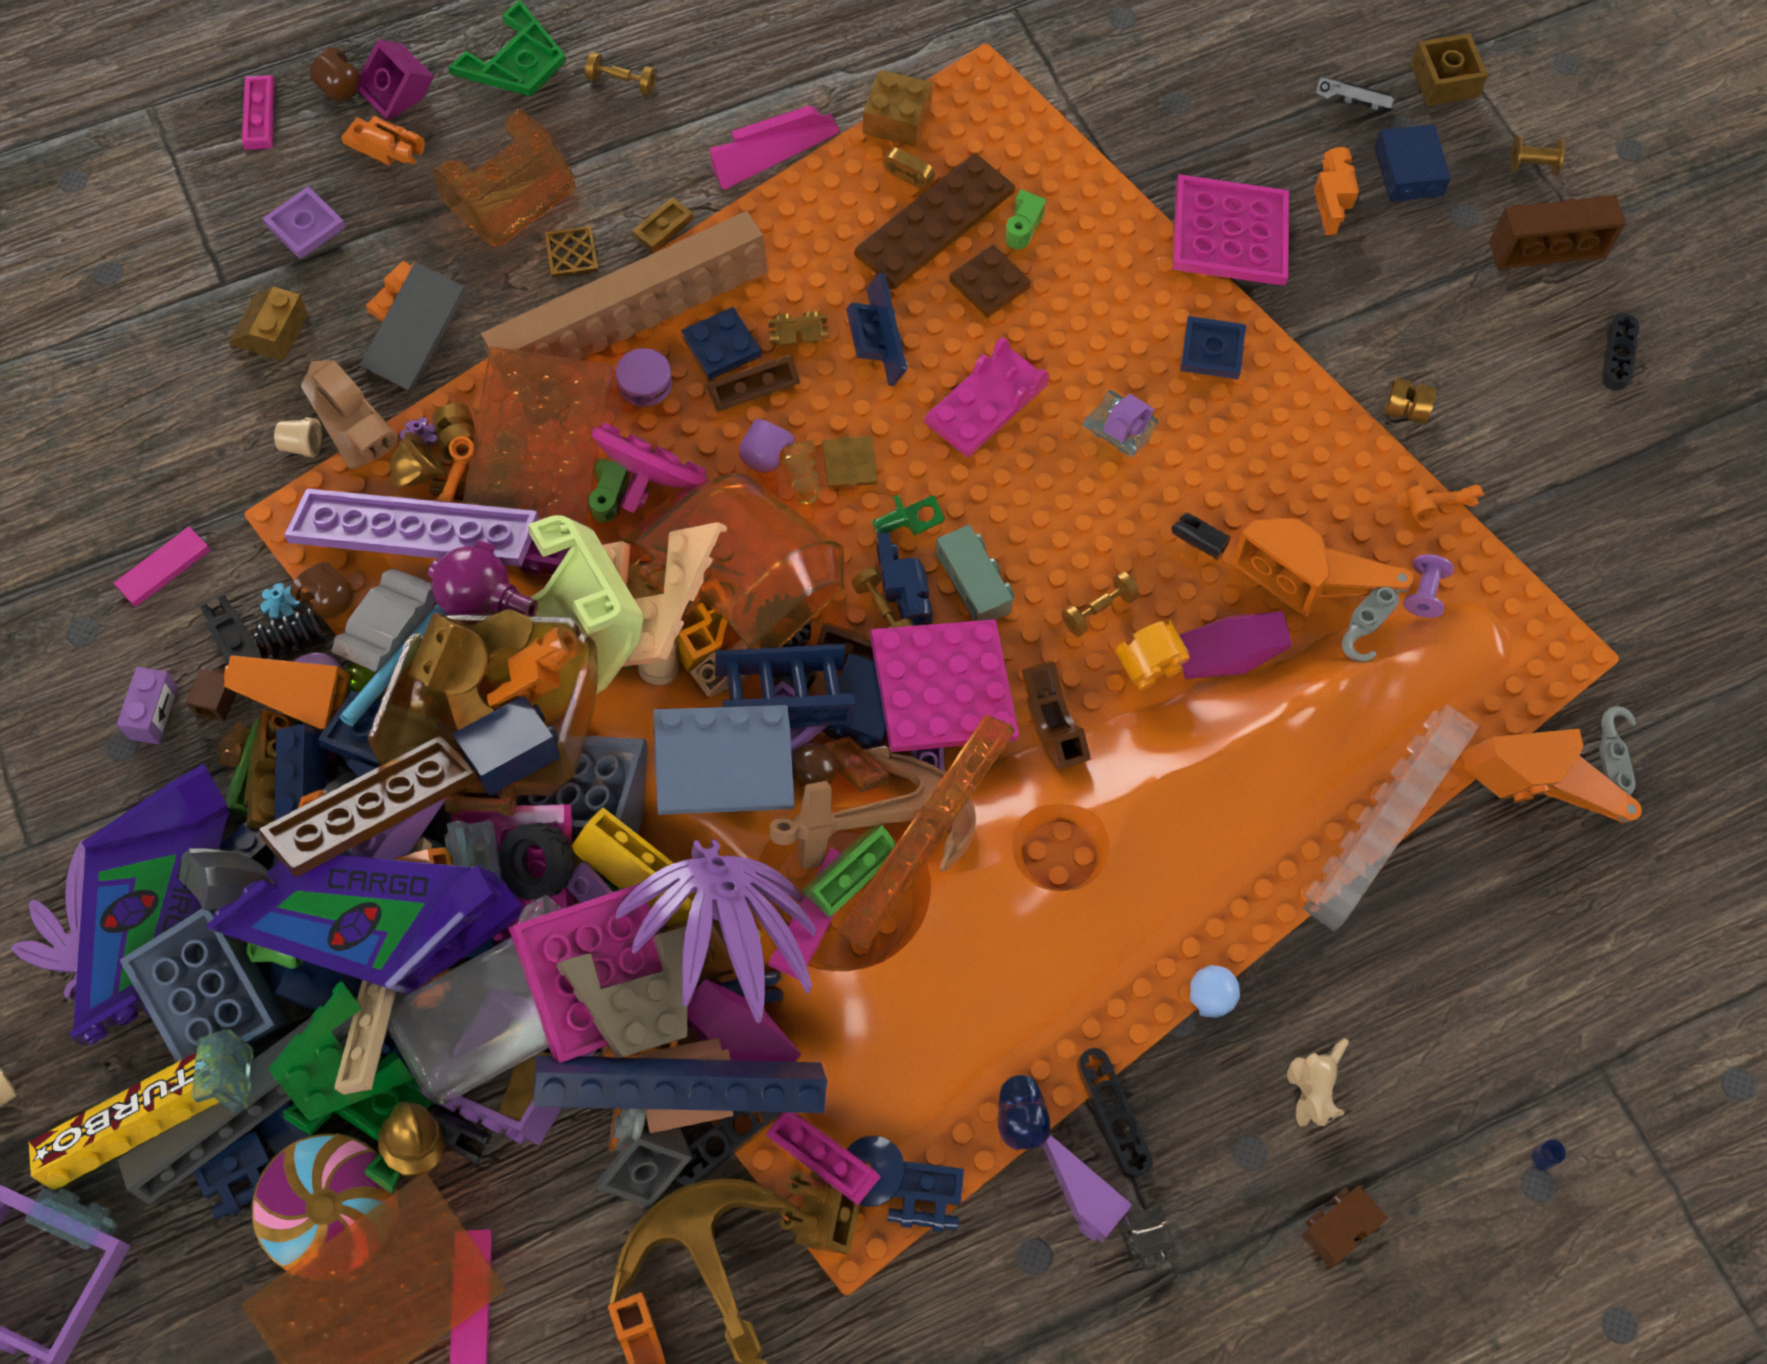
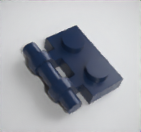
M256 1131L233 1142L193 1172L204 1197L209 1199L218 1193L220 1194L223 1201L211 1207V1211L217 1220L229 1213L231 1216L242 1211V1206L253 1201L254 1191L261 1176L260 1170L266 1168L271 1161L263 1141ZM249 1177L252 1185L234 1194L231 1186Z
M904 1161V1180L899 1191L893 1197L904 1199L903 1209L889 1208L887 1222L900 1223L903 1228H912V1225L932 1227L934 1232L943 1233L944 1229L957 1231L959 1216L945 1215L946 1205H961L964 1169ZM915 1201L935 1203L934 1213L914 1211Z

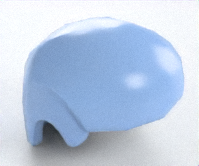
M1209 965L1198 970L1191 980L1190 1001L1197 1007L1199 1014L1203 1017L1218 1018L1224 1016L1235 1008L1240 998L1239 983L1233 973L1225 967Z

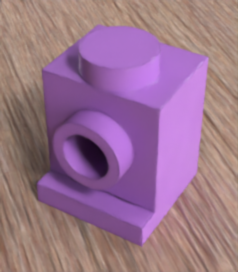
M1128 394L1113 407L1103 431L1123 443L1131 435L1136 437L1145 431L1155 409L1132 394Z

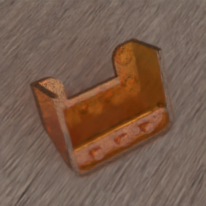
M522 108L508 116L505 121L506 132L515 142L474 172L459 160L446 161L433 170L440 199L491 245H501L507 242L569 196L576 187L574 174L551 135Z

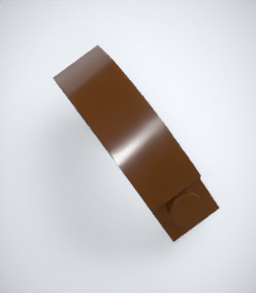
M1048 661L1021 669L1029 697L1026 699L1039 739L1052 763L1062 769L1091 760L1084 728L1074 723L1067 709L1055 662Z

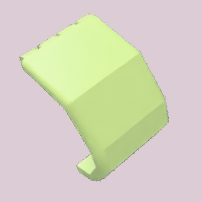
M562 515L550 516L528 524V532L542 557L570 548L544 589L530 597L538 602V609L532 619L534 631L528 645L532 644L537 638H543L544 640V635L547 632L562 626L563 632L570 629L575 633L580 646L578 656L557 670L561 686L530 703L531 706L535 704L539 706L546 719L543 722L546 727L609 686L639 644L643 614L594 531ZM504 648L495 652L488 659H491L492 662L487 663L486 674L493 687H497L496 690L501 684L511 681L508 659L520 650Z

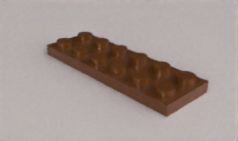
M974 153L855 247L854 256L875 274L884 273L887 284L895 290L1015 193V185L978 154Z
M438 736L259 829L261 839L296 878L478 781L477 774L441 736Z

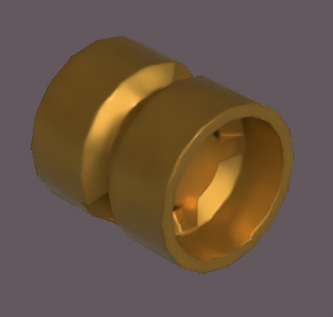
M1395 377L1387 398L1384 414L1396 418L1406 415L1409 421L1425 425L1434 404L1437 388L1421 383L1414 387L1412 381Z
M451 403L438 408L433 413L432 421L443 457L448 460H454L449 452V444L457 436L468 437L474 444L476 453L479 451L481 445L468 406L460 403Z

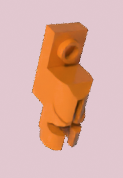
M373 116L369 122L357 117L341 136L343 144L389 166L395 159L403 163L415 164L417 162L412 157V153L422 157L425 148L423 137L377 116Z
M1336 147L1323 154L1325 159L1322 160L1323 172L1319 173L1314 188L1325 235L1337 234L1340 223L1344 222V210L1353 208L1359 193L1355 168L1353 165H1349L1352 163V157L1349 148Z
M558 626L544 635V640L543 638H537L532 644L508 659L511 681L501 684L497 690L487 695L489 707L499 709L523 695L531 703L561 686L557 670L578 656L580 652L579 642L575 633L570 629L563 632L562 626Z

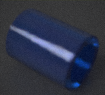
M1554 1139L1547 1140L1534 1149L1532 1159L1537 1167L1548 1170L1565 1159L1566 1150L1561 1142ZM1545 1149L1552 1154L1553 1160L1547 1157Z

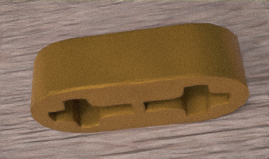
M896 147L891 148L882 159L884 168L890 174L921 189L926 188L935 176L933 168L927 162Z

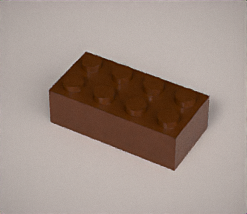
M1599 195L1593 198L1540 202L1538 204L1522 206L1512 205L1505 207L1489 240L1497 270L1606 258L1626 222L1616 195Z

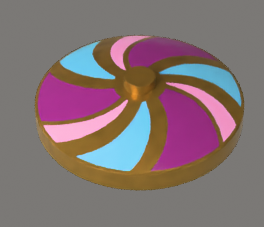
M342 1134L309 1136L290 1144L279 1152L262 1172L252 1201V1220L255 1234L270 1259L284 1270L309 1279L341 1277L358 1270L372 1260L390 1237L398 1212L397 1186L394 1193L391 1194L365 1175V1168L379 1153L361 1140Z

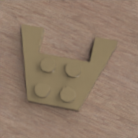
M686 926L653 936L663 972L601 989L591 953L556 964L561 975H565L574 988L573 993L579 1002L583 1001L593 1016V1023L618 1059L687 1037V1006L682 1004V953Z

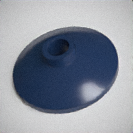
M865 1136L853 1142L846 1150L865 1164L870 1163L871 1168L880 1176V1179L862 1199L860 1205L865 1207L880 1206L891 1200L903 1183L905 1175L903 1156L893 1142L881 1136Z

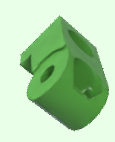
M1020 189L1015 201L1014 213L1016 215L1009 218L1006 224L1005 242L1012 249H1023L1029 244L1045 215L1047 199Z
M599 458L595 467L599 483L597 489L589 495L588 502L592 517L598 522L605 523L613 520L617 515L630 476L629 472L616 462Z

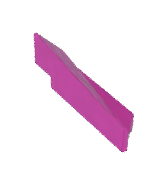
M809 105L733 130L732 143L709 148L711 167L721 188L727 189L837 135L839 127L831 113L826 115L820 114L815 107Z

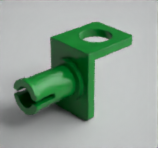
M897 494L893 496L897 504L896 510L873 519L872 523L877 534L890 533L905 526L915 536L943 523L945 518L934 495L906 507ZM923 507H932L934 509V516L931 520L923 522L918 519V513Z

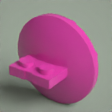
M605 422L602 423L601 427H594L591 436L599 447L613 461L633 474L620 502L622 508L633 513L636 507L642 509L649 494L648 489L645 488L648 481L676 488L705 487L708 478L705 475L707 470L690 461H687L686 465L679 462L680 458L673 452L659 446L654 451L650 449L651 445L646 440L631 433L628 438L620 435V429Z

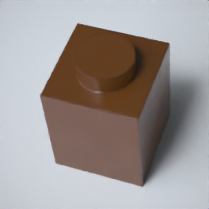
M216 668L212 669V671L199 669L186 701L194 715L225 722L236 692L224 687V670Z

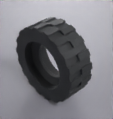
M541 822L515 827V830H510L507 833L508 836L503 839L501 850H499L498 866L501 870L502 880L505 881L518 898L523 897L525 900L547 898L561 893V890L568 886V881L573 875V849L569 845L567 836L562 834V830L558 827H553V824H543ZM533 844L539 845L542 848L546 858V871L540 878L533 877L527 866V849Z

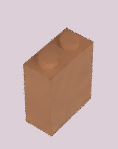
M719 1038L636 1054V1058L731 1060L729 1049L722 1050ZM646 1109L649 1133L733 1116V1111Z

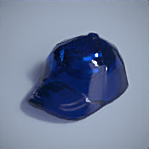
M1025 1075L1013 1076L1003 1083L999 1094L998 1128L1000 1136L1009 1147L1015 1150L1039 1148L1050 1135L1051 1124L1046 1103L1034 1079Z

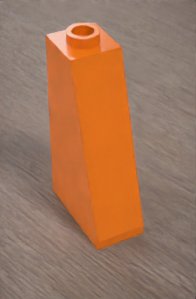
M230 655L229 664L224 670V687L318 730L324 731L346 700L351 674L338 666Z

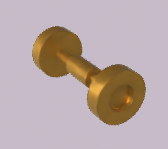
M591 52L585 65V78L587 80L597 81L600 73L605 72L609 73L610 77L629 82L630 79L639 81L640 93L648 96L652 94L657 77L656 68L646 66L641 76L632 74L631 70L612 66L608 68L602 66L603 59L600 53Z
M877 567L865 569L853 578L851 585L856 593L871 592L874 597L872 601L884 619L887 618L891 624L889 628L914 626L910 619L896 621L892 615L894 611L884 595L879 594L875 587L883 578Z
M1120 572L1114 576L1113 584L1116 591L1110 595L1105 593L1090 603L1088 609L1082 613L1072 605L1064 609L1061 615L1071 633L1080 637L1088 632L1085 618L1091 614L1096 615L1113 604V599L1119 595L1128 603L1139 598V589L1131 576L1126 572Z

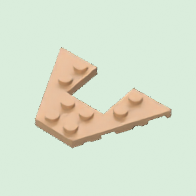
M716 522L669 532L664 594L634 599L643 614L641 639L622 667L668 659L673 648L674 639L680 633L684 621L680 619L688 602L694 601L704 580V572L713 561V558L709 557L720 532H726V525ZM623 541L602 545L627 586L631 545Z

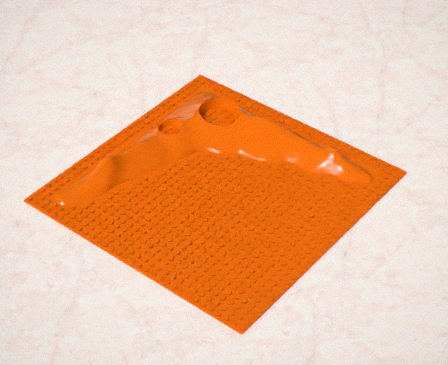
M987 43L982 44L925 80L932 82L931 106L916 147L863 134L862 120L656 251L665 249L747 211L763 233L768 272L508 394L492 370L489 358H486L388 420L386 423L397 433L398 442L394 448L380 458L361 467L349 469L340 452L252 506L244 514L246 520L293 581L305 570L318 563L326 562L334 567L350 583L353 589V600L348 609L334 618L322 617L332 632L338 636L345 632L348 619L370 589L380 585L383 572L394 568L431 583L432 578L428 575V569L434 560L440 559L288 543L284 534L306 489L429 501L438 499L437 496H433L430 493L432 479L418 485H406L402 488L395 487L390 481L391 458L399 447L398 444L402 441L400 432L407 430L405 427L407 422L425 417L430 425L433 424V413L438 408L451 403L464 404L470 408L475 425L474 428L476 429L481 446L476 453L474 463L466 466L460 482L517 491L521 495L520 505L517 509L537 511L540 520L550 516L562 515L591 528L602 545L620 541L630 544L629 565H639L641 562L645 566L666 567L667 554L655 551L652 546L668 550L669 532L716 522L726 525V532H720L709 557L713 558L711 564L724 568L727 572L708 567L704 572V580L701 585L703 587L717 580L719 584H728L735 590L734 597L728 587H721L732 605L729 620L735 621L736 627L729 624L726 625L723 642L719 650L731 649L746 635L750 636L759 648H763V642L759 644L757 634L755 633V614H757L759 605L764 607V600L768 598L772 602L773 595L777 594L779 595V600L784 599V594H789V600L791 601L795 596L799 598V604L804 602L807 605V611L810 610L811 636L809 640L806 639V646H815L817 644L823 623L826 622L869 637L872 629L889 628L891 624L887 618L884 619L873 603L872 599L874 597L871 592L858 594L852 587L851 582L857 574L865 569L877 567L880 571L876 550L877 532L872 520L896 510L897 504L893 496L897 494L906 507L934 495L945 518L943 523L915 536L905 526L889 533L891 544H897L899 559L918 558L925 569L929 589L928 600H930L933 614L931 624L974 621L935 553L937 538L970 524L974 533H979L982 536L988 557L996 560L1002 581L1009 583L1015 596L1011 613L996 619L1019 737L1017 741L981 744V746L944 747L945 772L966 790L975 808L976 824L973 840L969 848L949 870L942 872L940 871V865L943 860L944 846L949 836V831L945 826L928 819L880 824L884 826L902 852L836 912L807 967L812 983L809 994L798 979L769 966V961L777 946L750 908L757 929L764 933L760 938L764 972L776 970L780 972L781 980L778 981V984L767 985L765 988L776 987L783 992V999L781 1001L764 1003V1010L800 1051L801 1055L795 1062H820L827 1077L824 1113H795L845 1149L862 1137L881 1136L890 1140L898 1147L906 1162L964 1169L961 1204L1089 1099L1077 1069V1060L1082 1053L1091 1048L1101 1049L1109 1057L1116 1075L1121 1073L1197 1010V1007L1190 1001V983L1198 970L1209 965L1227 968L1235 977L1240 975L1473 783L1476 779L1465 771L1462 751L1491 737L1533 733L1619 661V656L1463 504L1436 505L1438 513L1434 518L1425 522H1416L1410 510L1412 505L1407 495L1409 489L1422 485L1427 494L1449 491L1230 278L1172 270L1174 223ZM891 148H899L927 162L933 168L935 176L926 188L915 187L890 174L884 168L882 159ZM976 153L1015 185V193L895 290L889 286L890 299L896 314L895 320L898 332L901 335V345L904 357L907 360V371L894 386H889L883 361L857 358L846 309L851 302L870 305L866 288L877 274L854 256V248L972 154ZM1020 189L1047 199L1045 215L1029 244L1023 249H1012L1005 242L1006 224L1009 218L1016 215L1014 213L1015 201ZM993 244L1031 280V286L989 318H986L949 282V276ZM734 307L760 348L761 357L708 380L682 338L681 330ZM819 311L821 315H827V323L822 324V327L828 326L829 338L823 339V342L803 343L802 332H797V344L776 346V343H770L769 331H775V328H768V320H773L775 315L791 314V318L803 317V313ZM1188 316L1246 324L1241 372L1238 380L1180 371ZM1003 337L1009 342V348L1038 371L1044 369L1049 374L1048 385L976 452L967 458L924 423L925 416L973 373L975 364L982 354L990 358L998 339ZM640 348L652 349L661 353L669 362L672 387L670 393L662 402L649 407H638L626 402L619 394L615 376V369L621 357L632 350ZM791 355L800 384L718 412L716 411L707 391L706 383ZM542 382L556 384L569 397L571 403V412L568 419L564 423L560 421L551 424L550 428L532 424L523 414V397L532 386ZM1128 394H1132L1155 410L1142 434H1138L1136 437L1131 435L1126 441L1121 443L1104 432L1103 428L1113 407ZM755 419H762L785 429L795 438L791 449L782 448L779 454L780 464L772 472L761 473L751 469L742 461L739 455L741 442ZM605 422L620 429V435L628 438L631 433L646 440L651 445L650 449L654 451L659 446L673 452L680 458L679 462L686 465L687 461L703 467L707 470L705 475L708 478L705 487L676 488L648 481L645 488L648 489L649 494L642 509L636 507L633 513L622 508L620 504L617 515L613 520L605 523L596 521L591 515L588 502L589 495L597 489L599 483L595 467L599 458L612 462L615 461L592 438L591 433L594 427H601L602 423ZM846 435L850 436V438L872 436L878 484L856 486L855 489L850 487L828 489L823 440L840 439ZM439 442L434 446L428 444L448 472L447 476H438L437 478L447 480L454 461L443 457ZM810 464H811V467H812V471H813V472L818 476V478L820 479V484H819L818 480H817L814 476L811 478V474H810ZM455 499L453 503L499 507ZM923 507L918 513V519L923 522L931 520L934 516V509L932 507ZM1186 512L1231 536L1225 552L1218 560L1191 546L1172 533L1171 527L1177 521L1180 522L1179 518ZM1298 518L1303 523L1311 525L1323 537L1324 547L1382 564L1404 568L1411 572L1413 582L1407 593L1398 595L1399 602L1396 609L1375 632L1362 636L1353 643V648L1359 654L1364 655L1374 651L1376 652V657L1371 661L1356 662L1347 657L1342 649V638L1348 631L1351 616L1367 596L1320 597L1317 606L1305 618L1232 564L1241 533L1253 520ZM1425 554L1441 556L1449 560L1454 566L1451 576L1440 579L1436 598L1444 604L1445 609L1441 616L1435 618L1416 616L1408 612L1403 606L1405 597L1417 594L1421 574L1413 568V561L1417 556ZM504 565L508 573L509 584L514 585L520 594L531 597L544 589L552 577V574L540 572L538 575L525 573L519 567ZM1120 572H1126L1130 575L1139 589V598L1128 603L1119 595L1113 599V604L1098 614H1091L1085 618L1088 632L1080 637L1072 634L1065 625L1061 612L1071 605L1076 607L1081 613L1088 609L1090 603L1105 593L1110 595L1116 591L1113 584L1114 576ZM730 573H738L746 577L744 578ZM881 581L875 588L879 594L884 595ZM307 587L300 589L302 593L310 591ZM754 594L747 613L741 615L748 595ZM315 599L309 601L312 604V606ZM889 602L894 611L892 615L895 620H902L897 603ZM684 611L680 619L684 621V624L680 631L693 625ZM1283 611L1292 642L1290 649L1246 674L1185 679L1182 669L1171 677L1167 678L1164 674L1156 678V682L1144 690H1139L1137 685L1133 684L1115 653L1116 648L1123 641H1125L1127 646L1130 645L1134 640L1133 634L1159 621H1164L1166 624L1170 620L1180 635L1227 616ZM779 616L772 621L771 627L776 633L786 634L795 628V622L788 616ZM466 622L465 625L472 626L478 622ZM414 656L404 671L401 669L381 693L382 697L389 705L391 704L394 707L458 730L448 700L441 701L422 694L420 691L423 688L421 686L422 681L408 674L415 658ZM680 660L678 676L671 683L664 685H654L646 682L638 673V665H631L629 669L621 667L605 690L551 723L557 734L634 738L647 741L644 813L638 835L673 863L694 859L691 854L694 841L698 840L702 848L709 849L711 840L715 839L720 845L719 856L745 857L766 864L787 878L804 898L805 894L802 892V889L815 878L821 866L808 869L801 868L798 863V838L792 844L779 845L774 843L769 836L772 821L778 818H787L794 821L797 815L801 813L805 786L797 783L794 779V809L658 815L653 710L722 707V701L730 700L729 689L708 697L690 674L691 671L686 672ZM1048 661L1055 662L1067 709L1074 723L1084 728L1091 756L1089 761L1062 769L1052 763L1039 739L1026 699L1029 697L1021 670ZM359 665L369 680L376 675L377 672ZM836 670V671H837V677H838V678H839V676H840L842 670ZM817 671V678L810 688L808 696L828 695L823 671ZM485 672L480 681V692L483 700L489 706L487 695L495 691L497 687H493ZM759 674L752 675L748 680L741 683L743 699H760L763 697ZM822 731L807 742L826 746L833 752L836 758L837 772L833 783L830 785L832 788L831 813L907 795L918 789L909 779L890 772L886 774L878 772L862 758L861 753L863 750L858 748L855 743L844 739L834 740ZM888 736L883 746L889 747ZM911 751L893 752L911 757ZM470 795L472 804L480 801V799ZM872 826L835 831L828 838L824 860L831 848L843 853ZM574 896V905L579 904L580 902ZM790 896L800 906L801 903ZM765 897L776 909L786 925L789 926L793 917ZM1091 1055L1088 1056L1089 1062L1085 1066L1087 1070L1093 1069L1098 1077L1095 1081H1091L1093 1086L1102 1081L1109 1080L1107 1074L1100 1078L1097 1071L1101 1061L1099 1059L1093 1060ZM752 1111L754 1114L757 1115L761 1123L764 1120V1118L759 1115L761 1112ZM741 1115L735 1120L734 1129L739 1135H745L751 1130L752 1120L748 1115ZM722 1118V1119H717V1120H712V1121H709V1122H710V1123L713 1125V1127H714L715 1125H717V1124H718L721 1120H723L724 1118ZM775 1120L737 1151L735 1155L758 1185L774 1191L789 1202L799 1206L802 1211L805 1196L791 1193L788 1190V1183L797 1184V1182L789 1178L797 1170L808 1175L813 1171L766 1135L767 1131L777 1121ZM892 1198L888 1202L875 1207L860 1205L849 1254L818 1251L806 1247L843 1295L849 1296L932 1228L912 1225V1228H903L900 1223L887 1222L888 1209H903L904 1199ZM915 1201L914 1211L934 1213L935 1203ZM946 1205L945 1215L951 1213L958 1206Z

